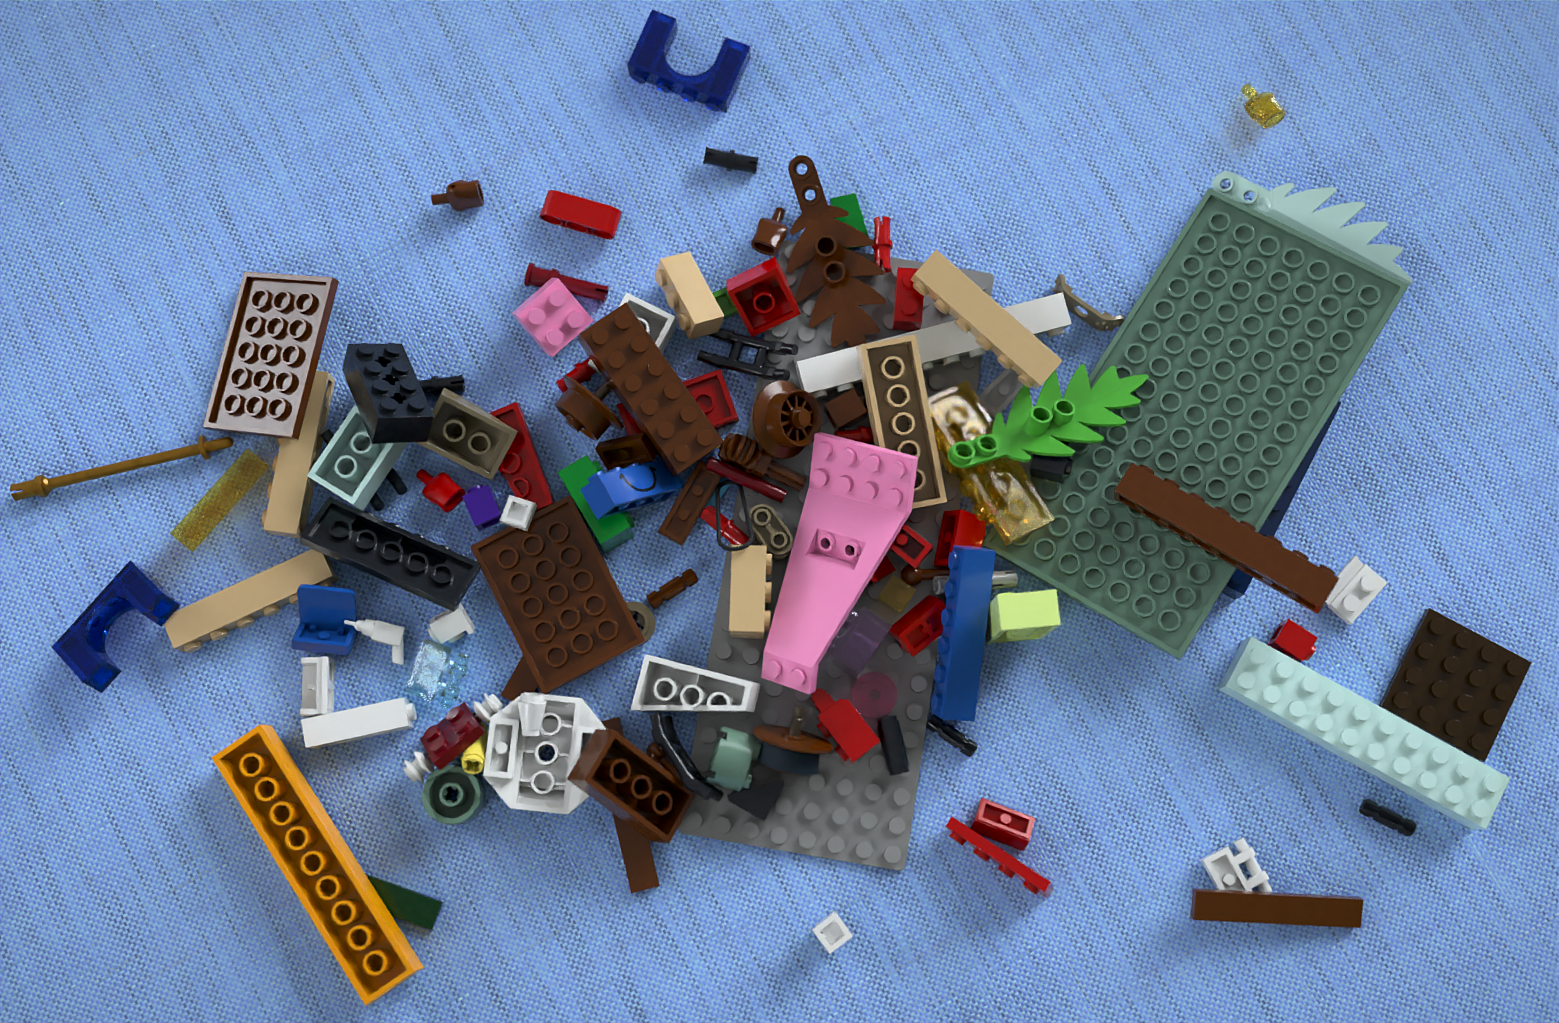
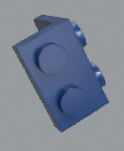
M301 584L297 589L300 624L291 640L292 649L349 656L358 636V631H356L355 626L344 624V620L357 621L355 592L345 588Z

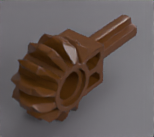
M729 433L719 447L718 457L721 461L760 479L767 475L797 491H800L805 485L806 477L772 460L773 456L768 454L756 440H752L747 436L740 435L739 433Z

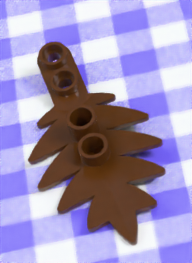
M796 156L790 161L788 172L802 214L794 222L790 234L794 235L803 229L804 231L793 248L786 273H792L813 258L797 289L796 303L801 302L823 287L811 314L810 328H814L835 313L831 331V346L835 348L846 340L850 348L866 344L865 334L879 333L880 329L874 320L858 305L886 304L887 301L872 287L851 276L883 275L884 270L864 256L843 247L873 246L874 241L856 228L834 219L847 217L849 213L842 208L827 204L814 162L808 156ZM804 164L807 166L805 174L797 172L799 165ZM813 190L816 196L813 200L806 199L805 194L807 191Z

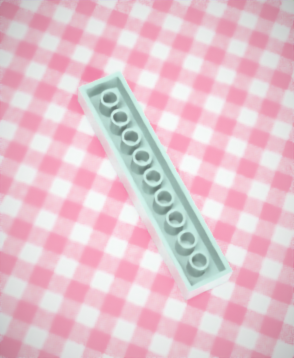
M1254 637L1242 640L1218 687V690L1472 830L1487 828L1510 780L1508 776Z

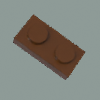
M645 432L602 441L595 448L607 470H612L616 467H627L633 463L651 462L657 456Z

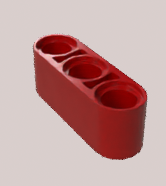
M548 190L539 217L554 225L612 240L614 239L622 212L610 205L556 190Z

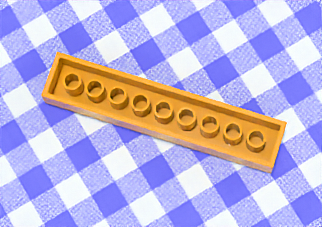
M259 724L214 755L212 759L365 1006L378 1001L422 970L424 966L273 726Z

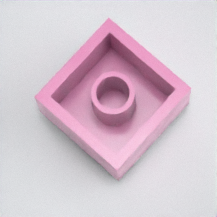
M551 278L511 313L540 348L552 357L594 321L559 278Z

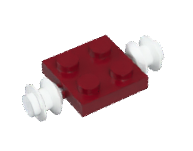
M484 693L485 700L482 703L474 701V713L463 702L459 706L452 708L437 725L429 727L425 731L424 736L420 738L427 753L425 755L415 751L416 759L412 762L404 760L406 767L403 770L413 782L419 780L423 783L422 775L426 772H434V765L441 771L485 733L480 724L482 720L490 723V718L504 707L495 694L488 696Z

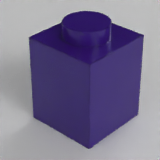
M482 484L476 485L467 491L468 494L462 496L472 521L479 531L500 523L499 520L502 512L493 491L488 485L484 487Z

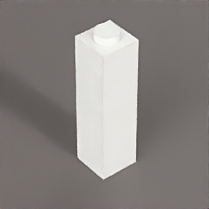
M403 697L301 719L305 747L308 749H318L414 728L413 720H416L417 716L414 704Z

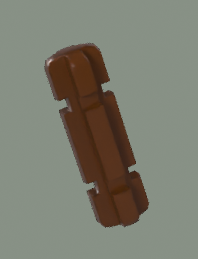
M688 569L682 573L681 577L677 576L659 587V591H653L646 597L647 601L653 609H656L663 604L664 600L669 601L686 590L685 587H691L696 584L698 577L692 569Z

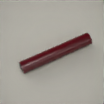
M710 456L705 467L707 470L779 503L783 502L787 493L786 490L713 456Z

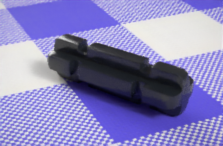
M933 714L927 721L926 727L932 732H938L939 737L956 749L959 747L961 749L960 752L967 757H971L977 750V743L970 738L967 740L963 733L949 723H943V719Z
M1369 799L1362 801L1359 807L1361 814L1373 817V820L1393 830L1398 829V832L1405 836L1413 835L1416 829L1415 822L1407 818L1404 819L1401 815L1383 806H1377V803Z

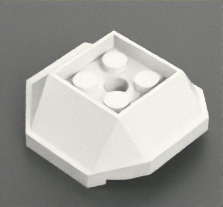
M544 694V701H547L540 735L524 736L522 735L518 701L521 700L520 695L490 718L483 776L510 809L570 814L590 796L568 781L567 778L595 730L606 728L583 698ZM545 746H552L555 750V755L552 760L544 762L540 756L541 750Z

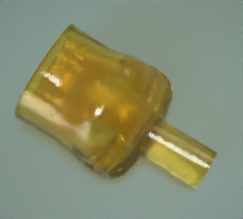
M1245 84L1241 88V92L1249 99L1245 103L1246 112L1263 129L1273 127L1283 120L1286 111L1280 106L1272 93L1264 92L1258 94L1250 84Z

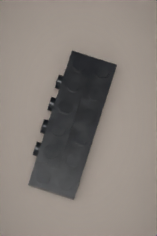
M332 497L326 500L300 537V544L455 612L481 570V563L453 552L447 546L435 544L426 540L420 534L408 532L395 523L383 521L370 512H363Z

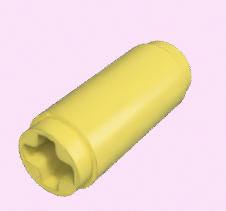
M483 722L480 724L485 733L463 751L462 767L469 774L480 773L485 764L489 730Z

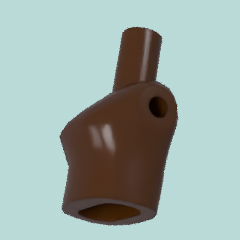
M457 180L447 186L446 193L431 195V201L433 206L450 203L454 210L464 211L469 208L484 206V195L479 180Z
M777 207L771 219L761 218L759 220L756 233L751 241L752 248L757 252L768 256H776L780 245L788 233V227L781 223L786 213L783 208Z

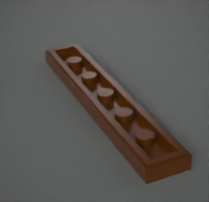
M620 717L601 721L606 729L615 730L624 737ZM613 814L631 893L660 886L649 840Z
M1193 888L1190 918L1201 921L1361 928L1363 899L1354 896Z

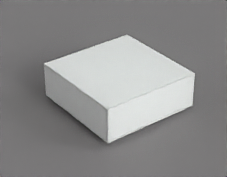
M509 495L499 521L502 524L528 531L537 504Z

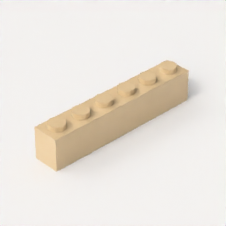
M938 250L931 254L910 279L914 282L913 287L921 295H928L935 301L934 305L943 314L949 313L956 319L955 324L966 333L968 331L977 338L976 342L981 348L986 351L991 350L998 356L997 361L1008 370L1010 368L1019 375V381L1026 387H1033L1034 389L1040 387L1063 361Z
M316 371L299 440L278 438L280 449L278 456L276 455L273 460L272 468L273 472H275L273 483L270 482L267 489L268 508L262 514L263 530L271 535L300 539L306 530L315 481L307 475L321 455L323 438L320 435L326 429L335 379L329 372Z
M311 549L166 615L161 619L173 648L182 652L185 651V653H191L202 647L201 643L210 639L217 641L228 636V631L236 627L243 629L255 623L254 619L262 615L269 617L281 611L280 607L286 604H298L297 589L301 584L333 587L332 583L339 581L330 557Z

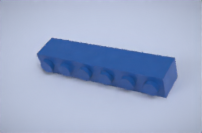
M953 545V550L948 558L950 574L949 580L945 584L946 609H943L941 614L943 633L942 637L938 640V652L940 655L939 663L934 671L935 693L931 697L932 713L943 720L975 721L996 551L984 547Z

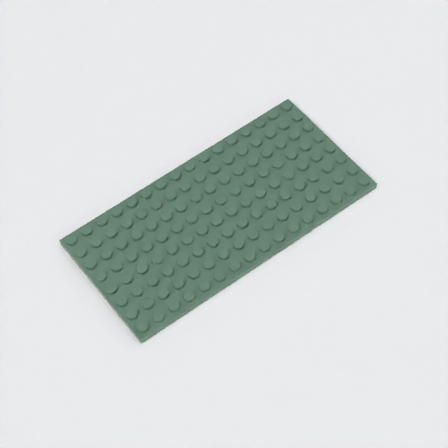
M1209 188L1088 377L1092 390L1100 376L1111 366L1116 367L1119 379L1147 374L1149 376L1148 380L1131 394L1141 400L1140 404L1130 408L1109 410L1126 420L1124 426H1086L1104 437L1102 443L1070 442L1068 447L1075 451L1073 456H1070V459H1074L1071 476H1065L1064 484L1031 477L1029 469L983 541L982 547L996 551V555L1181 661L1237 568L1115 500V488L1132 463L1138 466L1143 464L1151 468L1157 477L1163 480L1165 478L1173 480L1180 486L1179 489L1188 494L1190 492L1198 494L1205 500L1204 503L1213 508L1217 506L1225 509L1230 513L1231 518L1238 522L1246 521L1256 528V532L1259 533L1409 285Z

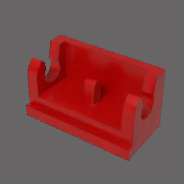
M928 595L890 626L887 631L890 636L900 642L898 646L903 651L915 657L943 633L941 614L943 609H946V605L941 599Z

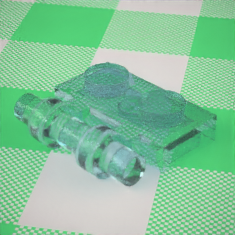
M424 639L421 642L405 692L428 702H431L435 695L438 694L443 697L441 706L451 708L453 701L459 696L460 688L458 687L461 679L466 676L468 666L466 665L469 656L459 653L456 662L450 661L448 659L451 649L429 639ZM444 672L451 674L448 684L440 682Z

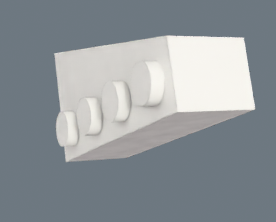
M645 654L631 710L754 712L761 684Z

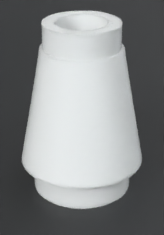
M521 694L518 707L522 735H540L547 701H544V694Z

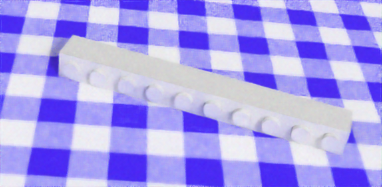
M1063 292L1004 307L1010 315L1037 338L1047 333L1049 338L1064 334V329L1072 324ZM956 320L882 339L888 340L916 334L923 371L934 368L933 363L943 361L944 365L960 361L959 357L969 354L970 358H975L986 354V350L977 344V338L969 331L968 333L962 331L955 324ZM857 346L797 361L795 367L801 389L810 393L815 399L827 396L826 391L837 389L838 393L854 388L853 384L862 382L856 350Z

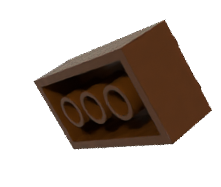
M612 729L595 730L567 778L568 781L652 842L670 843L696 796L678 778Z

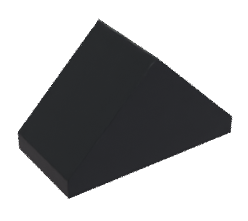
M784 780L728 794V801L765 821L785 786Z

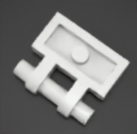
M1244 837L1233 842L1238 850V853L1234 856L1229 847L1225 846L1201 859L1217 890L1252 891L1251 888L1258 886L1260 892L1272 891L1267 881L1269 877L1266 871L1261 870L1254 857L1256 853L1253 847L1248 846ZM1243 862L1252 875L1247 879L1239 867V864Z

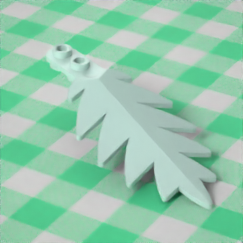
M1230 171L1221 172L1214 178L1212 185L1214 191L1410 285L1413 283L1409 275L1393 262L1403 252L1402 247L1386 244H1368L1388 226L1387 222H1362L1343 227L1365 207L1364 202L1338 204L1317 210L1336 193L1335 187L1311 189L1287 196L1295 187L1293 183L1283 184L1269 191ZM1225 180L1231 182L1230 187L1227 189L1221 187L1222 182ZM1248 192L1255 194L1254 199L1251 201L1245 200V195Z

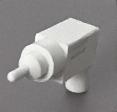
M367 618L365 621L358 620L356 622L344 620V624L355 626L356 631L362 632L361 635L371 637V641L391 645L392 663L404 665L405 627Z

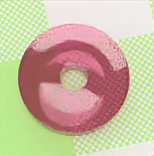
M866 673L856 680L852 688V703L855 709L865 717H883L896 704V686L891 678L883 673ZM871 690L879 692L878 700L870 699L869 692Z

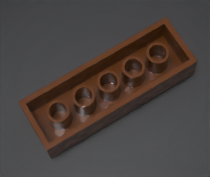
M624 303L579 334L578 342L642 433L645 432L656 453L673 477L724 442L627 303Z

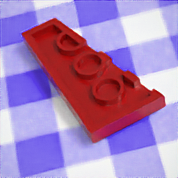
M514 402L490 412L491 415L518 431L498 468L515 496L535 502L537 504L535 513L555 503L520 404Z
M954 817L950 818L946 827L951 832L949 835L951 839L962 846L966 842L975 848L973 853L986 862L991 859L999 865L997 869L1011 879L1014 876L1024 882L1022 885L1024 888L1035 895L1040 893L1048 899L1053 891L1050 881Z

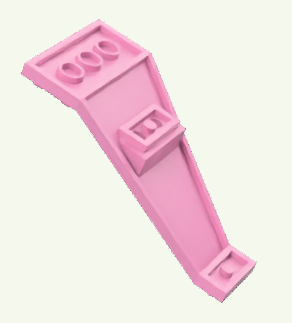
M823 432L814 434L809 488L766 641L761 678L807 694L816 691L818 665L912 511L918 457ZM851 546H853L855 550L854 553L851 551Z

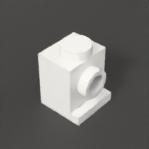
M460 602L455 612L447 609L431 618L429 624L431 628L428 629V632L435 644L439 642L443 644L446 641L453 643L464 636L463 632L465 630L469 635L472 634L475 625Z
M835 911L817 923L816 927L812 929L829 954L853 937Z

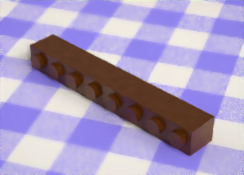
M1132 463L1114 490L1115 500L1319 614L1340 579L1335 576V572L1325 565L1317 566L1308 561L1309 558L1304 553L1298 550H1288L1282 546V542L1270 535L1266 537L1256 532V528L1246 521L1238 522L1231 518L1230 513L1225 509L1217 506L1213 508L1204 503L1205 500L1198 494L1193 492L1188 494L1179 489L1180 486L1173 480L1168 478L1163 480L1157 477L1151 468L1143 464L1138 466Z

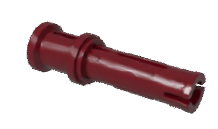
M531 262L528 265L524 280V286L526 287L531 285L542 287L551 278H559L571 294L602 301L603 303L606 302L607 297L605 296H608V285L605 286L561 275L557 269L547 270L535 267V264Z

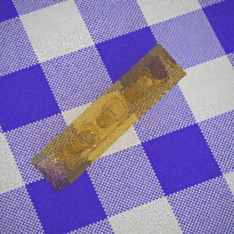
M247 448L170 534L193 552L270 466Z

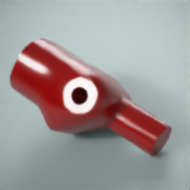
M420 469L417 472L416 477L426 485L422 490V495L428 501L440 507L444 512H451L463 500L462 496L465 495L464 489L457 485L445 472H441L435 477L424 469Z

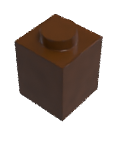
M854 388L824 404V413L835 431H844L864 420L868 412L866 399L861 393L857 395Z

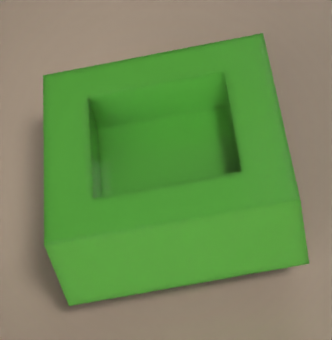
M727 287L712 293L724 314L723 320L739 314L727 292Z

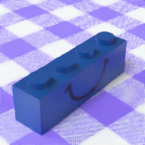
M654 459V461L646 462L642 465L633 463L625 469L616 467L605 474L603 471H599L588 478L589 483L580 491L598 520L667 501L684 486L678 475L673 477L662 460L656 461Z

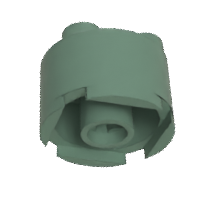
M722 726L720 732L725 734L723 739H716L708 764V769L713 771L712 777L706 776L705 782L740 792L742 787L748 789L753 774L752 771H749L752 759L757 760L761 743L756 742V736Z
M448 765L441 771L439 769L435 770L426 780L427 782L422 792V802L426 812L433 819L444 824L460 825L473 820L485 806L486 791L481 778L477 774L465 772L461 766ZM451 789L460 792L457 796V801L449 800V796L452 795Z

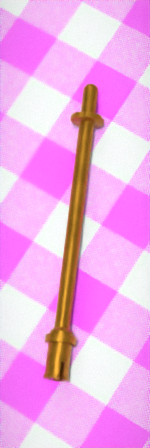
M202 435L198 438V444L53 478L37 475L33 480L11 484L10 491L23 490L11 494L15 501L38 495L46 497L55 488L201 454L205 460L211 459L212 451L231 447L233 439L231 437H223L207 441L206 437Z

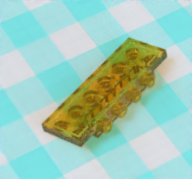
M968 381L928 398L937 450H941L945 456V467L951 474L955 473L960 481L959 489L962 495L970 497L974 503V514L978 520H984L987 526L993 524L1006 546L1051 524L1055 520L1018 461L1002 457L963 469L952 465L948 460V451L955 443L969 441L984 434H992L993 420Z

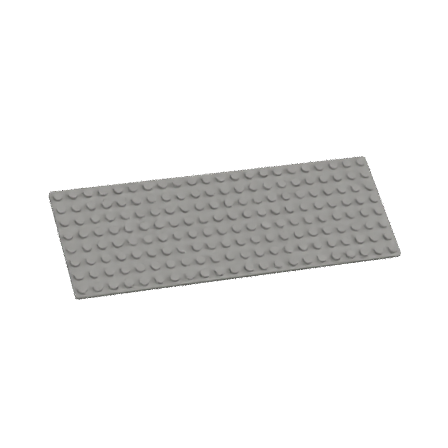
M784 240L780 246L778 263L795 298L801 279L813 258L792 273L787 274L786 268L796 242ZM853 251L874 262V254ZM890 257L891 272L885 273V269H883V275L851 276L872 287L887 301L886 304L858 305L874 320L880 329L879 333L865 334L866 343L912 332L892 330L896 274L898 267L919 269L924 262ZM958 268L991 297L994 276L991 273ZM823 287L797 303L800 315L765 332L764 340L796 344L798 346V353L796 355H776L768 352L764 366L789 370L790 378L788 382L795 384L800 389L801 386L795 367L797 361L850 348L847 340L835 348L831 346V331L835 313L814 328L809 326L815 302ZM928 295L924 296L920 329L951 322L956 319L949 313L943 314L934 305L935 301ZM969 354L959 357L960 361L944 365L943 361L933 363L934 368L923 371L947 502L914 508L905 522L907 526L934 547L919 566L921 569L941 568L934 565L943 513L944 511L958 510L960 507L965 469L958 468L950 463L948 451L955 443L970 440L975 407L974 400L977 394L982 356L970 358ZM757 377L747 434L748 438L756 440L758 444L752 420L754 403L760 391L767 384L774 382L762 377ZM863 382L853 384L857 395L861 393L865 398ZM837 389L826 391L827 396L815 399L821 412L819 432L834 435L835 429L824 413V404L845 393H838ZM868 412L864 420L846 430L858 429V426L871 428ZM813 442L805 446L798 455L792 458H772V460L806 477L805 485L800 491L767 475L761 478L787 491L782 503L742 486L748 512L759 504H766L772 507L792 534L793 543L809 488ZM738 488L733 524L750 537ZM754 537V538H753V542H752L750 545H760V544L758 543V541H757L756 538ZM888 549L885 555L896 570L873 586L868 582L818 665L816 689L821 688L827 691L826 693L835 702L839 699L849 700L878 738L877 719L897 716L907 752L910 772L890 776L886 768L881 742L854 763H851L849 760L844 762L834 750L838 745L831 736L826 739L816 727L820 723L817 720V716L820 713L815 708V704H812L811 695L813 693L807 694L761 678L764 649L769 632H764V639L730 638L729 616L732 551L727 550L706 670L759 683L761 687L754 712L698 713L691 760L702 776L705 778L706 776L712 777L713 771L708 769V764L716 739H723L725 734L720 732L722 726L754 735L753 728L758 725L790 727L795 705L806 708L801 730L826 739L833 745V749L829 753L820 754L818 773L813 775L787 774L769 768L758 760H751L749 771H752L753 774L748 789L779 780H784L785 784L765 821L728 801L727 795L737 791L712 784L724 792L719 802L712 798L706 800L696 794L678 827L679 831L682 834L899 871L903 870L907 859L940 636L915 657H912L898 646L900 642L890 636L887 629L928 595L941 599L945 604V593L935 594L933 580H922L916 586L904 584L901 579V571L909 564ZM790 555L783 560L772 559V576L766 575V582H771V603H765V611H770L771 615L770 627ZM756 737V742L761 743L762 740Z

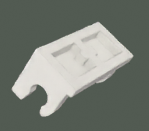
M328 656L301 658L303 669L302 709H300V716L313 717L333 713L335 659Z

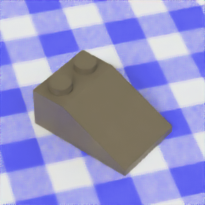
M443 388L432 410L434 418L427 442L416 443L492 481L518 431L471 401Z

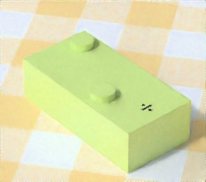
M1056 589L997 594L989 603L985 635L986 644L1042 639L1060 626Z

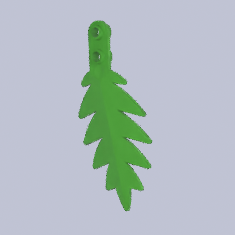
M1081 364L1071 378L1062 399L1057 373L1054 370L1045 381L1036 406L1033 407L1029 388L1023 385L1013 402L1006 426L1002 414L997 413L992 426V434H984L969 441L955 443L948 451V460L952 465L965 469L1002 457L1019 462H1030L1032 457L1027 453L1057 457L1073 456L1075 451L1058 440L1077 443H1102L1104 437L1086 426H1124L1126 420L1109 410L1138 406L1141 400L1131 394L1139 389L1148 380L1149 376L1143 374L1119 379L1116 367L1111 366L1100 376L1091 390L1086 366Z

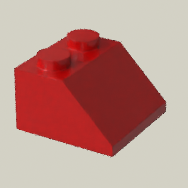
M775 257L726 280L727 292L751 337L801 314L789 283Z

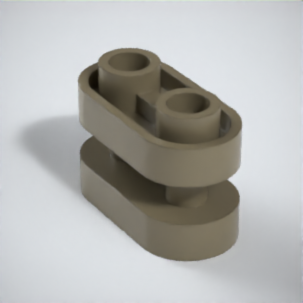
M766 504L754 506L749 512L754 537L761 546H767V554H772V559H786L791 554L793 547L792 534L772 507Z

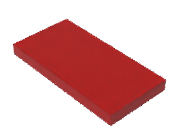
M721 369L683 382L715 429L739 421ZM617 404L627 436L642 433L623 404Z

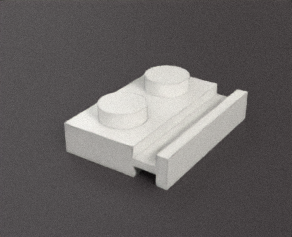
M1357 556L1352 557L1337 574V577L1340 579L1325 602L1327 607L1348 625L1356 620L1387 584L1368 565H1364L1358 560Z

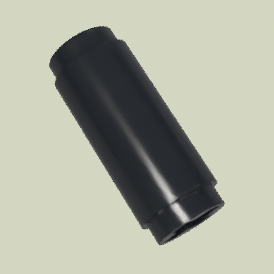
M897 716L877 719L879 738L886 768L890 776L910 772L907 752Z

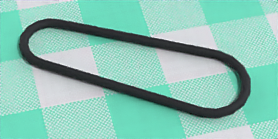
M731 480L723 481L717 485L715 490L717 542L724 550H743L750 546L754 538L742 485ZM727 484H734L739 488L750 536L747 543L738 547L726 546L721 541L719 491L722 486Z

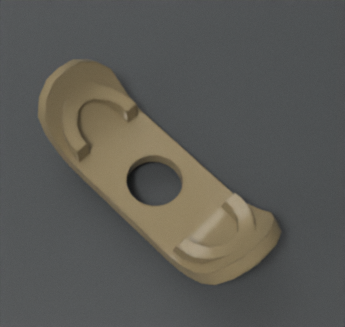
M1058 274L1054 281L1056 284L1053 292L1055 294L1063 292L1067 309L1099 332L1112 331L1123 324L1125 319L1122 315L1112 316L1107 312L1101 314L1071 293L1072 288L1066 284L1065 276ZM1077 306L1082 307L1088 314L1082 313Z

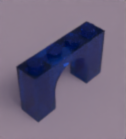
M651 10L628 61L629 76L638 83L652 84L664 93L673 92L688 102L693 103L696 101L704 104L712 111L727 113L750 61V46L725 37L714 64L707 71L694 76L680 74L674 71L666 61L667 54L678 31L677 19Z
M130 560L57 640L52 649L83 683L103 693L122 672L109 658L105 650L106 636L112 624L124 613L137 609L142 615L162 627L181 604L149 572Z

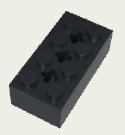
M402 343L348 344L342 371L371 443L427 442L434 415Z

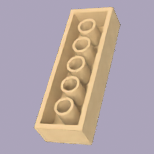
M916 334L857 346L856 350L874 446L918 457L912 509L947 502Z

